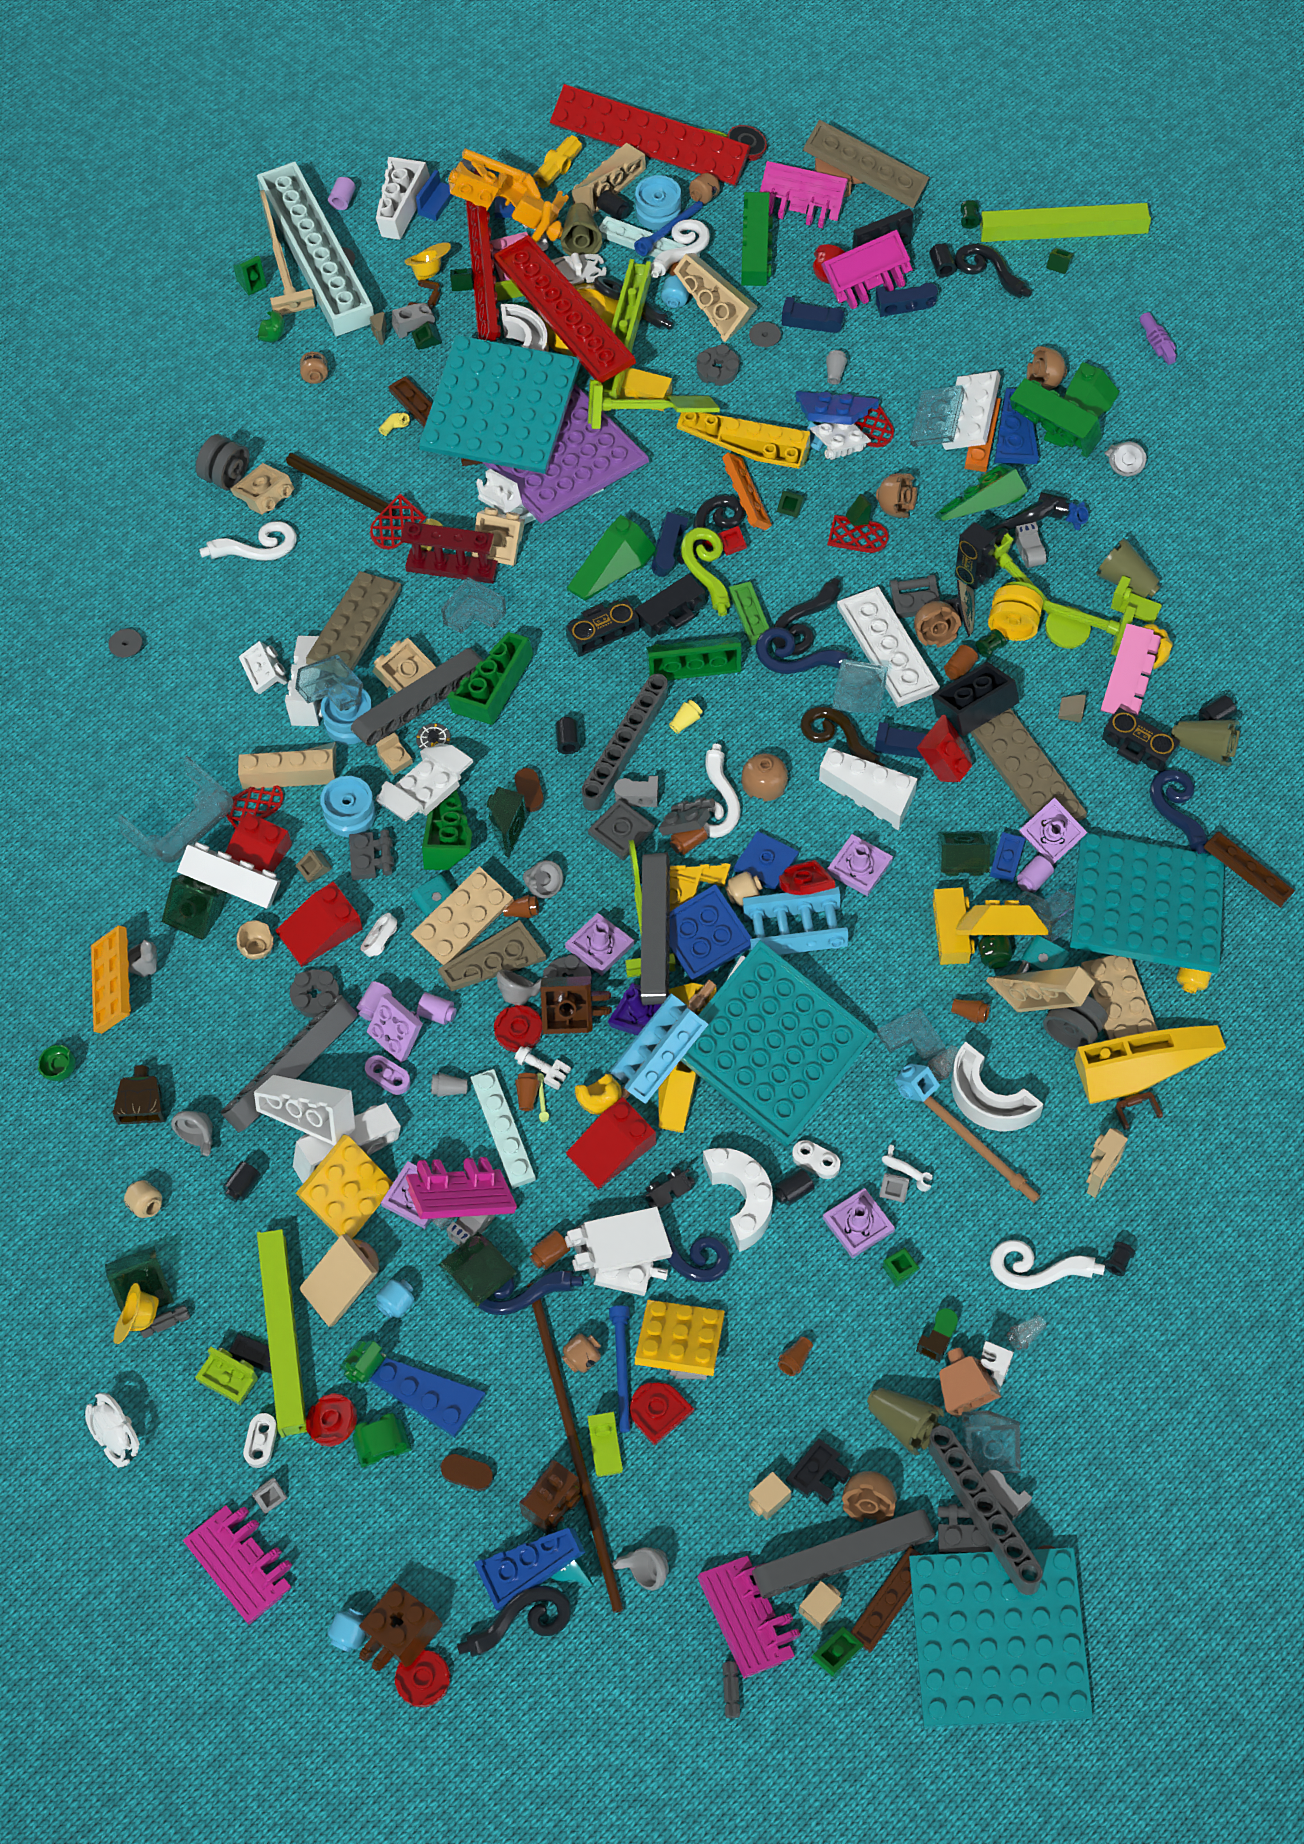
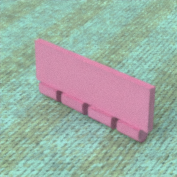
M1126 624L1102 703V712L1114 715L1120 707L1134 716L1139 715L1143 700L1134 696L1144 697L1149 678L1141 676V673L1151 675L1156 657L1147 653L1156 654L1160 645V639L1162 638L1154 635V630Z

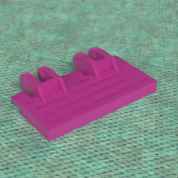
M767 161L760 192H769V216L773 214L776 198L782 200L778 211V219H784L788 201H791L789 210L803 214L807 213L806 225L809 226L813 222L815 208H822L818 220V228H824L828 210H831L829 219L838 221L848 179Z
M897 230L821 264L838 303L847 301L851 309L858 307L851 289L852 287L855 288L860 301L866 304L869 302V297L862 282H864L867 291L883 284L886 291H893L894 287L888 271H891L896 284L901 288L905 286V280L899 266L903 274L913 270L909 262L910 258Z
M486 1157L478 1159V1168L473 1158H465L463 1162L464 1171L446 1172L441 1160L436 1159L431 1164V1173L427 1162L419 1160L417 1162L419 1177L417 1174H407L406 1176L409 1185L408 1192L420 1219L512 1214L517 1208L501 1170H493Z
M224 1506L183 1539V1542L247 1624L250 1625L292 1588L285 1578L275 1586L273 1585L274 1582L289 1571L292 1564L289 1560H285L266 1575L263 1570L277 1560L282 1552L279 1548H274L265 1555L252 1537L241 1545L243 1540L257 1530L259 1523L254 1519L233 1534L231 1529L244 1520L249 1511L246 1507H242L233 1514L227 1506Z
M748 1555L702 1572L697 1577L744 1679L794 1658L795 1655L790 1645L781 1649L778 1646L801 1636L798 1629L777 1636L774 1629L789 1624L793 1617L789 1613L775 1618L776 1615L768 1598L762 1599V1597L755 1599L754 1596L760 1594L757 1584L753 1585L751 1581L754 1578L752 1571L761 1565L751 1568L752 1564Z

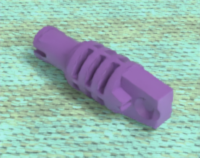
M1150 312L1142 314L1139 321L1147 332L1146 338L1157 356H1162L1167 365L1175 363L1176 354L1174 350L1176 347L1164 328L1157 325Z

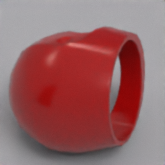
M829 244L820 245L816 248L813 272L817 279L830 284L821 264L845 253L844 250Z

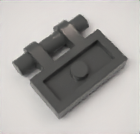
M702 797L697 798L694 802L681 801L677 805H672L671 813L664 817V821L659 826L662 836L701 829L711 816L708 808L715 807L714 799Z
M388 830L380 831V838L378 840H374L373 832L349 834L352 880L376 878V870L382 869L383 875L388 876L392 874L394 858L391 856V848L393 847V841ZM375 851H381L382 857L375 859Z
M957 1504L938 1506V1517H948V1525L938 1524V1554L993 1552L974 1522L973 1525H957V1518H971L964 1507H957ZM978 1507L980 1511H990L988 1507Z

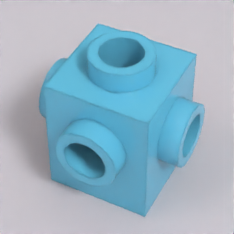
M908 1064L901 1069L900 1074L894 1079L899 1086V1093L904 1098L922 1102L940 1086L932 1071L925 1065Z

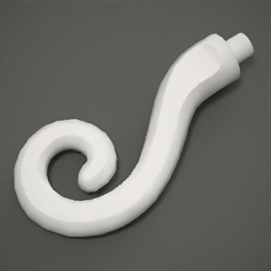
M691 219L676 223L672 228V238L680 244L690 245L660 253L651 263V276L654 278L663 276L669 267L681 261L686 253L698 254L703 251L710 240L709 229L705 224ZM684 230H692L698 233L699 238L694 243H692L696 238L695 233L690 232L685 235L681 234V232Z
M273 521L263 525L258 533L260 543L265 547L273 548H256L232 539L223 538L206 542L207 547L199 549L202 558L210 555L211 559L226 555H236L260 561L276 560L293 550L297 541V535L289 524L282 521ZM271 532H280L285 536V540L278 545L277 538L268 537Z
M713 744L712 750L707 751L705 766L709 779L722 794L728 805V813L724 822L719 825H711L707 822L704 824L703 827L708 837L711 838L723 837L729 834L740 818L738 797L723 772L725 754L721 752L722 746L720 744ZM715 801L714 808H708V811L714 813L716 819L720 820L723 818L724 809L718 802Z
M1020 1240L1002 1242L993 1250L990 1257V1266L995 1277L1004 1285L1018 1290L1040 1288L1068 1275L1092 1278L1093 1273L1103 1275L1105 1265L1095 1263V1257L1078 1255L1067 1257L1035 1275L1019 1276L1005 1268L1004 1259L1009 1252H1019L1023 1255V1260L1015 1262L1012 1266L1013 1270L1016 1272H1026L1031 1269L1034 1264V1253L1029 1245Z

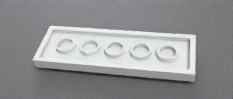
M879 587L837 601L838 610L897 708L939 691V684Z

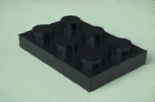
M908 208L853 230L852 249L895 230L898 231L904 246L910 244L914 213Z

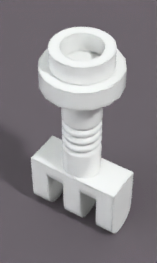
M521 1046L514 1057L518 1061L517 1063L523 1066L526 1062L541 1070V1072L547 1074L544 1078V1083L558 1090L561 1084L554 1078L564 1082L566 1076L560 1071L569 1074L571 1068L558 1059L551 1066L530 1054L532 1050L530 1047L527 1046L525 1048Z

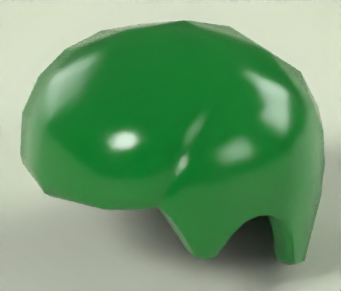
M272 310L267 312L270 315V319L262 320L257 335V339L268 343L277 342L283 335L285 328L283 316L279 311Z
M52 1045L40 1055L38 1071L47 1080L63 1081L69 1078L75 1070V1057L66 1046Z

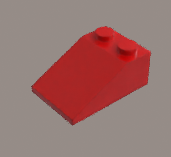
M247 812L234 831L225 853L231 855V859L238 862L243 860L253 864L254 869L262 872L265 869L274 873L291 848L292 842L287 830Z
M333 881L312 894L275 931L299 965L303 967L363 930L358 913Z
M622 1097L596 1119L571 1146L566 1155L599 1190L656 1145V1132Z

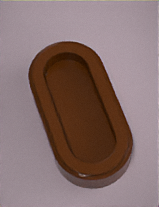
M520 769L514 778L520 804L528 812L538 811L544 804L538 775L533 769Z
M451 1454L445 1457L441 1463L442 1476L450 1483L474 1491H484L493 1482L492 1470L485 1463L458 1454Z

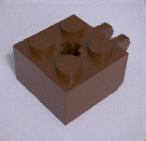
M591 976L541 978L543 1034L588 1033L593 1031V1016L610 1015L612 1013V1007L592 1006V1001L609 1000L611 993L609 991H592ZM564 1003H570V1007H565Z
M553 1460L527 1495L520 1500L519 1505L522 1516L546 1535L551 1530L556 1531L558 1523L564 1521L563 1515L569 1508L571 1510L574 1509L581 1499L578 1477Z
M394 1583L359 1625L365 1636L370 1639L359 1653V1658L362 1661H368L379 1648H382L372 1662V1668L375 1671L382 1670L392 1657L405 1667L410 1666L441 1629L443 1624L434 1611Z

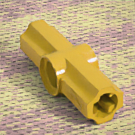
M571 135L556 150L551 149L548 151L544 164L533 175L534 181H538V187L542 189L549 187L559 174L564 175L567 173L571 161L582 150V143L577 137Z

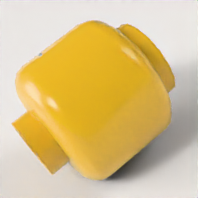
M1179 967L1176 979L1179 984L1183 985L1182 990L1196 994L1197 990L1202 991L1208 987L1212 973Z

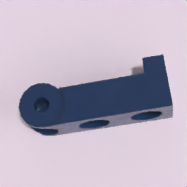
M924 283L920 287L887 292L884 287L876 288L875 303L880 317L924 310L936 305L938 289L932 283Z
M786 297L782 310V326L830 333L839 332L845 318V313L841 309H828L796 303L795 298Z
M667 511L661 524L651 565L655 575L665 577L670 573L675 563L673 552L677 536L683 534L689 518Z
M879 722L875 752L924 759L917 747L925 738V733L888 727L889 723Z

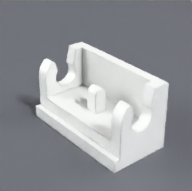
M492 469L486 471L487 483L484 486L483 481L479 478L477 479L478 499L498 509V511L504 514L522 504L518 485L514 481Z
M986 1341L980 1361L986 1369L992 1372L990 1377L1000 1392L1014 1352Z

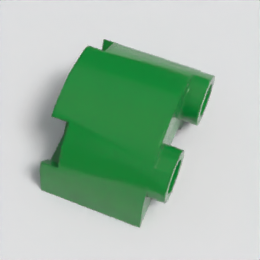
M358 1341L339 1367L345 1370L344 1376L355 1384L358 1381L364 1384L370 1380L387 1355L379 1353L382 1348L375 1341H368L367 1343Z
M394 1413L382 1416L380 1421L371 1424L363 1422L355 1426L352 1440L361 1468L378 1463L382 1458L388 1456L395 1457L412 1451L404 1423L401 1419H397Z

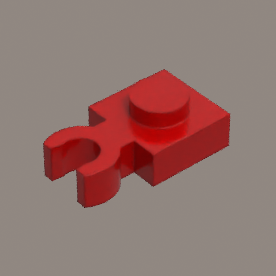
M739 526L718 533L726 556L747 548ZM709 541L705 542L707 549L713 547Z

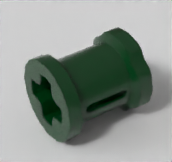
M966 200L961 204L960 211L963 214L961 225L966 229H973L980 223L979 216L977 215L979 205L974 200Z
M993 629L989 636L983 640L979 639L975 645L980 655L988 659L996 649L1006 646V639L999 630Z

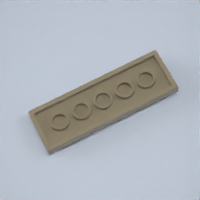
M821 120L816 124L803 148V151L911 208H914L929 179L924 174Z
M359 571L308 653L306 664L350 677L399 595L401 584Z
M1011 708L971 732L973 738L1031 818L1054 798L1077 822L1086 818L1087 812ZM1042 820L1041 825L1045 827L1048 823L1043 824L1046 820Z

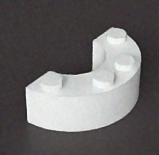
M501 304L504 337L521 341L523 343L521 347L549 352L547 329L543 320L526 307L514 304Z
M965 1042L955 1058L951 1079L954 1100L963 1114L979 1126L995 1131L1018 1130L1035 1122L1041 1116L1044 1104L1025 1089L1008 1096L998 1095L988 1090L982 1083L979 1075L982 1071L985 1057Z
M728 1148L703 1151V1164L712 1185H731L739 1190L745 1198V1206L737 1215L730 1218V1230L737 1248L741 1252L755 1244L768 1228L772 1216L773 1202L771 1182L763 1167L743 1152Z

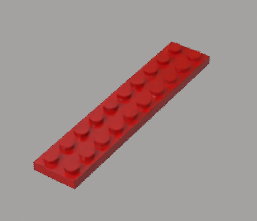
M566 84L562 87L550 120V124L618 148L628 143L644 153L645 157L699 175L709 173L715 176L718 181L735 187L751 149L747 144Z
M474 170V174L480 176L478 171ZM465 200L477 335L480 340L495 342L496 338L500 336L501 327L497 325L499 309L496 308L497 292H494L496 277L492 274L494 260L491 259L493 245L489 242L491 237V228L488 227L490 213L486 211V207L477 206L471 201Z
M529 235L493 254L497 265L595 380L603 383L636 364L632 353Z

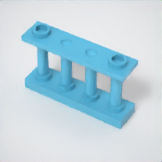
M839 886L809 895L780 893L743 898L744 921L753 920L756 935L755 939H750V952L760 940L778 955L847 947L848 928H838L835 910L840 909ZM825 911L828 930L814 931L811 913ZM801 914L804 933L790 934L787 916ZM777 917L780 935L766 937L763 919Z
M671 993L609 1072L626 1084L624 1088L646 1104L705 1030L708 1023L687 1008L685 1003Z

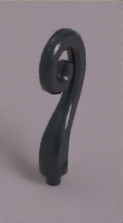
M968 244L957 250L954 262L961 272L971 275L981 273L986 267L985 258H987L994 265L1002 287L1009 294L1019 299L1022 296L1027 298L1031 296L1032 290L1027 288V283L1011 274L1003 257L993 248L983 244ZM975 255L974 262L976 264L970 265L966 263L965 258Z
M597 276L593 281L594 287L601 294L611 299L619 300L623 287L622 283L605 276ZM645 301L641 317L658 329L665 327L670 330L673 322L667 319L668 314Z
M730 495L714 496L706 500L699 507L694 519L693 529L697 527L706 528V519L716 508L718 509L713 514L715 524L721 528H734L742 522L745 509L736 497ZM719 507L732 509L734 516L729 519L724 518V510ZM700 539L694 542L693 552L696 559L698 558L696 553L697 546H705L706 540ZM680 549L681 555L677 557V561L683 565L684 560Z
M1044 497L1017 515L988 528L987 531L996 536L995 544L999 546L1004 535L1009 534L1008 530L1014 529L1016 526L1037 522L1054 513V507L1059 504L1056 497L1051 499Z
M833 578L831 582H826L815 598L783 613L777 619L773 628L786 629L793 621L828 608L840 594L838 587L840 581ZM794 624L789 628L788 631L793 637L797 634L804 636L802 642L795 644L794 652L790 656L805 653L812 646L813 632L804 624ZM779 637L772 639L776 649L785 647L784 639Z
M542 1585L528 1588L511 1599L489 1627L466 1635L467 1641L457 1644L459 1655L470 1652L471 1657H474L494 1648L504 1637L520 1611L527 1605L537 1601L545 1600L554 1603L557 1608V1617L551 1623H541L540 1616L544 1615L547 1609L544 1604H537L528 1613V1625L532 1631L540 1636L555 1635L562 1631L569 1622L571 1616L570 1600L563 1592L552 1586Z

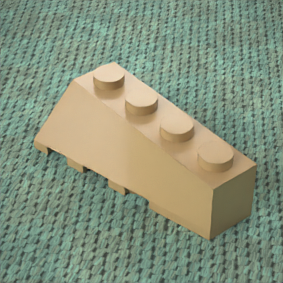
M628 143L624 144L610 158L603 161L595 171L589 173L587 178L573 188V204H585L593 216L600 210L597 207V201L602 192L610 190L617 195L646 169L645 154Z
M686 253L674 269V273L687 291L693 295L697 305L708 316L710 323L713 327H716L724 342H727L738 332L757 309L753 302L695 253Z
M336 742L303 751L241 754L238 760V776L242 789H248L249 787H255V789L261 787L273 788L276 785L279 787L328 784L331 780L336 779Z
M1079 966L988 977L986 980L1017 1012L1081 1006L1095 984L1088 976L1087 971Z

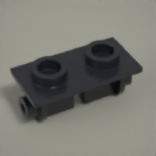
M679 1167L668 1173V1180L660 1184L659 1181H656L645 1188L647 1192L641 1195V1197H649L650 1201L647 1202L649 1208L657 1207L660 1210V1208L673 1201L669 1194L671 1190L676 1198L692 1190L695 1181L691 1176L686 1177L685 1174L690 1171L689 1169L681 1171Z

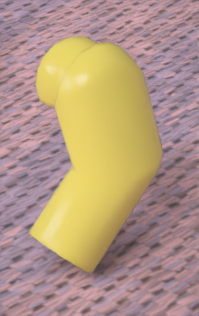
M407 413L391 414L379 427V432L387 436L394 428L406 427L410 422V416Z

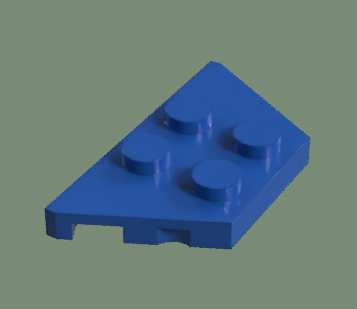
M796 391V402H800V408L805 413L808 421L852 425L858 419L868 415V409L876 410L879 407V399L854 397L850 394L833 395L829 392L812 393Z

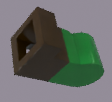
M944 1308L936 1313L934 1328L929 1338L924 1335L921 1336L916 1352L939 1363L941 1362L957 1327L958 1317L953 1310Z

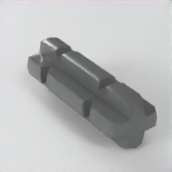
M181 1305L175 1308L174 1312L170 1310L156 1316L148 1328L140 1331L142 1337L147 1338L154 1335L153 1332L155 1331L158 1333L176 1325V1322L179 1320L180 1322L188 1320L190 1315L186 1306Z
M734 1661L723 1663V1676H725L723 1678L724 1702L727 1703L725 1705V1716L730 1719L740 1717V1704H738L739 1682L738 1677H736L738 1675V1665Z

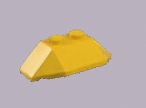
M985 900V905H975L959 920L956 935H1048V929L1029 905H1019V900H1004V905H1000V900Z

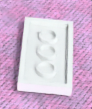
M998 371L957 377L942 442L945 450L986 444L1001 378Z

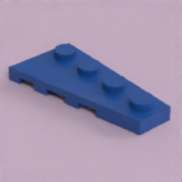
M1006 388L994 463L1037 464L1039 456L1033 422L1012 409L1010 397L1016 389Z
M389 1358L384 1359L370 1378V1382L454 1438H456L486 1396V1393Z
M568 1527L541 1537L537 1541L519 1545L510 1551L500 1552L485 1560L481 1559L474 1562L496 1611H502L517 1594L528 1588L540 1585L586 1552L575 1529Z

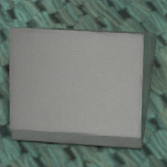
M884 1173L879 1197L904 1203L909 1186V1178Z
M274 1477L251 1493L265 1514L287 1499V1496Z

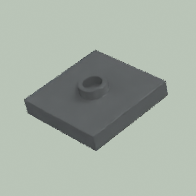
M618 799L588 829V834L624 861L630 855L628 840H634L636 849L655 830V825Z

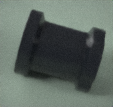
M1115 1242L1113 1245L1114 1251L1110 1259L1104 1263L1105 1269L1114 1275L1124 1276L1126 1273L1125 1268L1130 1258H1134L1136 1252L1131 1246L1123 1242Z

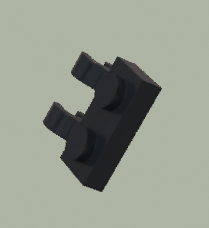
M818 1438L786 1478V1483L807 1499L813 1492L820 1501L828 1506L834 1498V1491L821 1483V1481L830 1472L837 1481L844 1485L850 1478V1470L837 1462L840 1458V1453Z

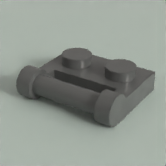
M935 575L907 581H889L893 606L898 619L914 617L918 610L926 603L940 601ZM929 588L927 591L899 594L900 590Z

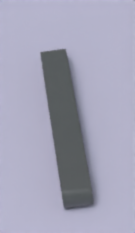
M472 648L463 650L359 716L352 723L351 731L367 746L374 745L447 698L452 691L455 692L460 687V682L465 677L468 678L476 670L475 666L480 661L483 662L484 659Z
M653 674L647 679L581 789L583 806L587 810L595 811L603 806L615 783L667 700L668 683L665 676Z
M668 852L644 854L642 857L641 1000L643 1006L663 1004L669 996L670 860Z
M342 995L335 997L223 1108L221 1115L237 1132L246 1129L261 1114L256 1111L254 1091L272 1075L296 1079L354 1021L358 1015L356 1010Z
M946 1426L935 1427L932 1429L929 1438L928 1450L1017 1590L1024 1595L1035 1594L1041 1584L1043 1572L1041 1566L952 1430ZM943 1440L947 1444L939 1445L936 1443V1441ZM951 1462H957V1463H959L961 1466H960V1467H953V1466H951L949 1463H951ZM971 1484L976 1488L970 1490L965 1488L964 1485ZM985 1506L988 1507L990 1511L983 1512L980 1511L978 1507ZM1001 1529L1005 1532V1534L998 1535L994 1533L993 1530ZM1008 1552H1016L1020 1557L1013 1558L1008 1555ZM1028 1574L1033 1576L1035 1580L1027 1581L1022 1576Z
M922 1509L763 1564L755 1568L752 1574L762 1599H766L901 1552L910 1546L915 1547L932 1540L936 1534L926 1511Z

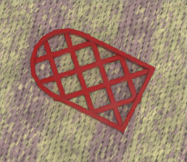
M880 405L876 410L868 409V415L863 417V423H854L861 426V431H863L864 427L871 429L870 434H864L869 439H877L878 442L866 443L870 447H884L893 439V426ZM871 411L878 413L876 418L869 416ZM867 419L875 421L873 426L865 424ZM877 422L884 423V428L876 427ZM874 430L881 432L880 437L872 435ZM884 433L891 434L890 438H883Z
M399 494L371 524V540L381 549H395L403 544V542L400 541L398 544H394V540H400L401 537H394L393 530H401L402 535L404 528L403 519L411 520V522L421 520L419 523H422L427 517L402 494ZM399 499V506H392ZM402 501L405 502L408 506H402ZM389 509V516H382ZM392 509H399L400 516H392ZM402 509H410L411 516H403ZM379 519V526H373ZM382 519H389L390 526H382ZM393 519H400L401 527L393 526ZM373 529L380 530V537L374 536ZM383 529L390 530L391 537H383ZM383 540H391L392 546H385Z
M834 515L827 546L866 553H875L886 547L888 532L881 524L869 521L868 525L854 526V529L848 531L845 527L850 524L847 517ZM837 521L839 526L834 528L835 522ZM867 526L870 531L864 534L861 528ZM842 528L846 533L839 536L836 531ZM881 530L884 535L879 537L876 531ZM858 531L861 536L854 538L852 533ZM832 534H834L837 538L831 540ZM873 534L876 539L870 541L867 536ZM849 536L852 541L845 543L842 538ZM864 538L867 544L861 546L857 541ZM879 541L882 545L876 548L873 544Z
M278 785L273 786L272 792L264 791V787H261V790L249 787L219 804V808L236 830L237 826L233 820L239 821L240 824L246 812L254 813L253 815L262 814L259 817L264 819L281 807L284 795ZM251 793H258V800L250 799ZM262 795H271L269 801H262ZM274 796L281 797L279 803L272 802ZM237 801H244V808L236 807ZM249 802L257 803L255 810L247 809ZM259 805H268L266 811L258 810ZM225 809L231 810L230 815H228ZM234 810L242 811L241 818L233 817Z

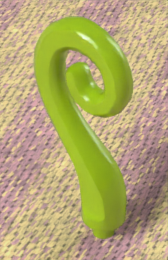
M697 527L689 531L683 538L681 545L682 558L690 572L708 589L712 608L718 610L719 616L727 615V608L730 607L728 592L723 583L698 562L693 552L695 541L700 539L709 541L713 546L712 551H707L703 545H698L696 553L700 559L712 562L721 556L723 544L718 534L704 527Z

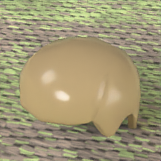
M257 920L247 921L238 930L237 947L240 953L247 959L256 960L266 957L271 953L274 945V937L270 933L269 926Z

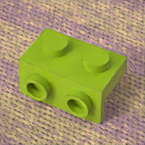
M210 1346L208 1349L210 1356L196 1375V1381L241 1406L258 1380L253 1371L254 1367L244 1360H241L239 1363L232 1359V1354L223 1348L216 1350Z

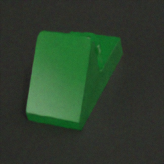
M842 1626L811 1658L836 1679L845 1665L860 1652L864 1644Z

